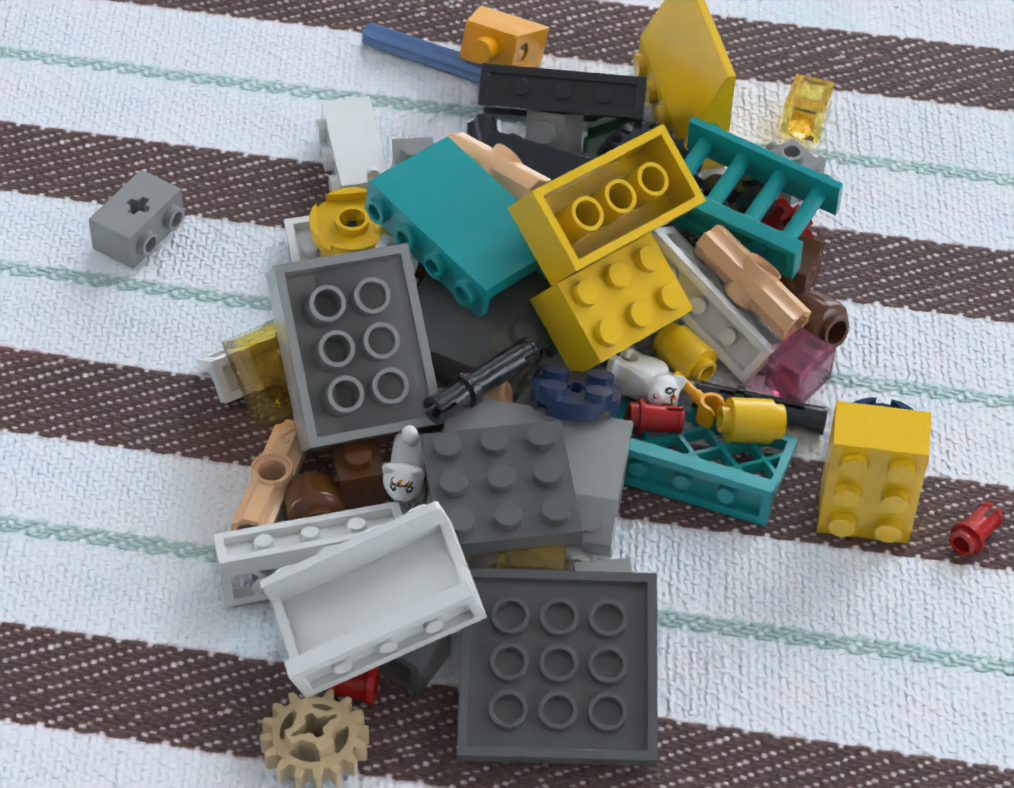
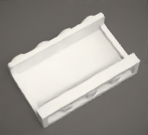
M437 501L427 505L416 506L403 516L383 525L369 527L361 535L338 545L327 546L320 550L318 554L294 565L283 566L277 569L274 574L260 580L262 591L272 602L289 659L284 661L288 677L306 698L487 618L452 522Z

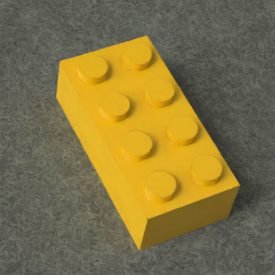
M662 124L536 188L507 209L548 282L553 286L650 232L681 217L704 203L706 199L666 127Z

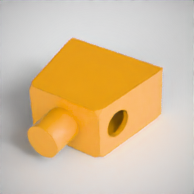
M480 6L467 20L460 57L480 65L487 63L522 67L539 66L542 62L549 27ZM523 44H525L524 51L520 49Z

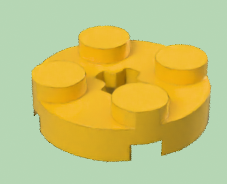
M350 187L334 190L326 195V201L320 204L318 208L315 204L311 209L309 217L310 235L314 245L320 249L321 257L374 249L381 235L379 236L375 233L374 225L376 223L370 219L365 210L367 189ZM348 221H356L358 227H347Z

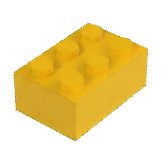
M651 232L530 299L566 366L570 371L585 372L694 310Z
M836 401L820 485L816 532L833 534L839 537L850 536L880 540L886 543L898 542L909 544L930 456L931 412Z

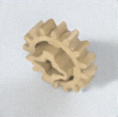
M328 689L324 697H316L315 694L300 699L294 692L288 694V706L285 707L276 702L272 705L273 718L264 717L262 721L263 734L260 735L261 753H264L267 770L276 768L277 780L280 783L293 777L295 779V788H303L306 782H313L314 788H323V781L330 780L336 787L342 786L341 774L343 772L352 776L358 774L357 761H366L369 726L364 725V712L362 709L352 711V698L347 696L339 702L334 701L333 689Z

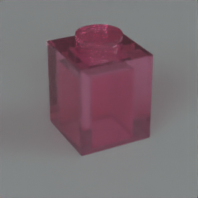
M800 327L769 355L764 385L779 397L805 403L831 378L836 348Z

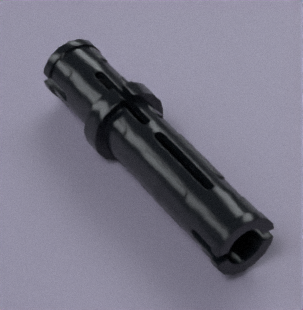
M522 337L516 343L469 373H458L451 379L450 385L424 400V408L436 405L434 408L426 411V415L432 422L443 424L448 418L462 409L474 408L481 403L485 394L527 367L536 364L540 360V353H534L530 357L527 355L537 350V345L530 338Z
M697 379L695 387L698 390L700 389L703 393H717L724 398V402L729 397L773 399L775 404H783L785 406L787 415L786 427L801 429L819 435L824 433L829 407L759 394L746 390V386L737 384V388ZM692 401L691 407L697 408L698 405Z

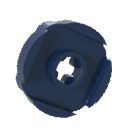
M552 363L544 365L542 367V374L532 379L529 402L535 409H537L538 402L547 406L546 415L553 418L573 422L599 421V414L601 412L610 411V418L618 415L622 391L614 383L615 375L610 371L592 369L588 373L570 371L565 365Z

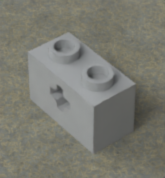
M140 170L88 219L93 249L133 269L146 256H150L155 251L157 245L171 231L177 230L182 224L185 213L181 189Z

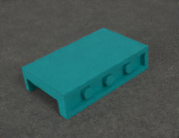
M448 136L368 181L365 210L374 223L381 225L392 235L397 244L408 243L410 254L425 267L427 273L432 278L438 279L454 294L455 299L460 305L467 307L478 318L487 314L489 301L493 296L532 272L537 271L544 279H547L507 209L518 200Z

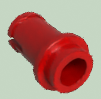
M638 398L636 403H628L625 420L634 422L633 430L638 435H641L643 430L680 435L684 428L685 411H683V405L647 404L644 399Z
M981 502L965 521L957 522L951 528L949 543L953 550L962 556L975 555L981 552L985 545L984 541L1003 523V514L1000 509L997 508L986 518L985 515L994 504Z

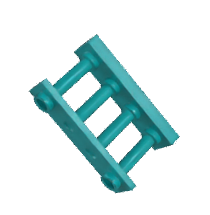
M693 116L689 121L687 149L691 151L684 159L692 176H694L706 158L728 168L708 196H704L706 199L704 203L669 224L700 238L715 225H723L751 253L760 255L769 261L779 271L780 275L792 280L800 269L804 242L798 240V238L818 209L836 216L840 209L843 183L833 179L828 174L819 173L729 133L713 123H707ZM743 174L765 184L745 214L722 205ZM781 191L803 201L783 231L776 230L760 222Z

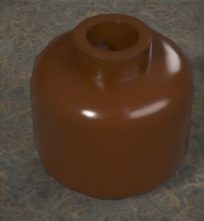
M808 290L798 295L796 298L811 311V314L808 318L809 321L802 330L790 339L815 353H825L839 347L849 332L850 325L846 308L839 301L820 291Z
M309 472L300 475L292 480L284 491L283 508L286 521L346 510L337 482L331 476L323 473Z

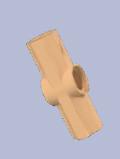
M451 132L448 135L452 141L517 200L551 181L546 176L523 165L518 156L503 144H496L492 148L464 132L459 134Z
M715 225L701 236L696 243L697 246L694 253L725 283L723 289L735 303L748 311H753L782 340H789L793 335L802 330L809 321L808 318L811 311L779 281L781 275L769 261L758 254L751 253L723 225Z
M285 419L283 423L275 424L263 453L252 462L251 480L231 523V531L279 522L284 511V491L288 484L298 477L308 452L301 453L294 420Z

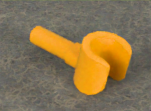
M679 371L673 374L683 376ZM687 380L682 390L698 405L695 419L700 426L711 428L715 417L717 418L719 406L725 405L724 398L713 392L703 393Z

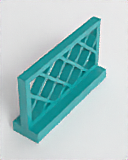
M625 395L620 404L618 415L613 418L625 420L628 403H636L637 400ZM683 405L685 422L693 424L695 428L683 430L680 435L666 432L667 435L651 438L643 430L641 435L635 434L637 439L631 438L624 484L765 527L771 515L773 502L798 444V438L784 435L782 440H773L771 444L733 442L722 444L716 436L723 434L717 430L716 417L713 426L705 428L700 426L695 419L697 408ZM704 439L710 448L694 451L688 442ZM672 446H677V448L680 450V452H677V451H674V450H671V449H667V448H668V447H672ZM769 446L782 450L783 453L766 457L759 448ZM747 451L753 461L738 464L731 455ZM720 459L724 465L711 462V460ZM763 472L767 478L754 475V473Z

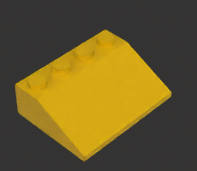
M664 0L640 36L639 53L633 55V66L636 76L647 77L645 101L647 104L652 103L653 121H658L659 126L664 124L666 129L673 127L672 136L677 140L686 137L684 147L688 150L689 121L693 116L707 123H713L729 132L736 74L705 0ZM706 158L702 163L701 170L725 166Z

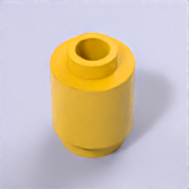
M670 323L659 331L653 341V349L657 352V358L665 362L673 373L679 371L686 379L693 381L695 384L697 379L706 382L714 374L717 367V352L687 326Z
M729 397L724 406H719L716 418L718 432L724 434L726 442L771 444L773 440L783 439L787 424L785 406L783 404H775L773 399Z

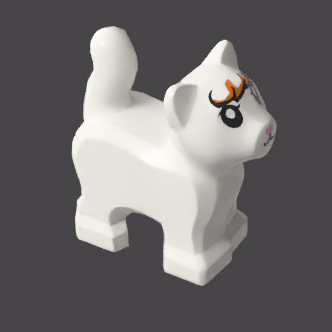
M628 347L621 351L619 356L614 355L608 360L606 370L615 375L614 383L620 387L622 394L632 399L642 398L647 404L677 406L679 394L687 395L682 390L687 382L686 378L680 375H673L674 373L669 371L667 364L660 359L643 355Z
M411 425L405 426L402 432H398L395 435L391 463H386L382 466L384 474L383 484L387 491V497L401 503L410 500L424 501L427 490V483L424 481L426 472L421 448V434Z

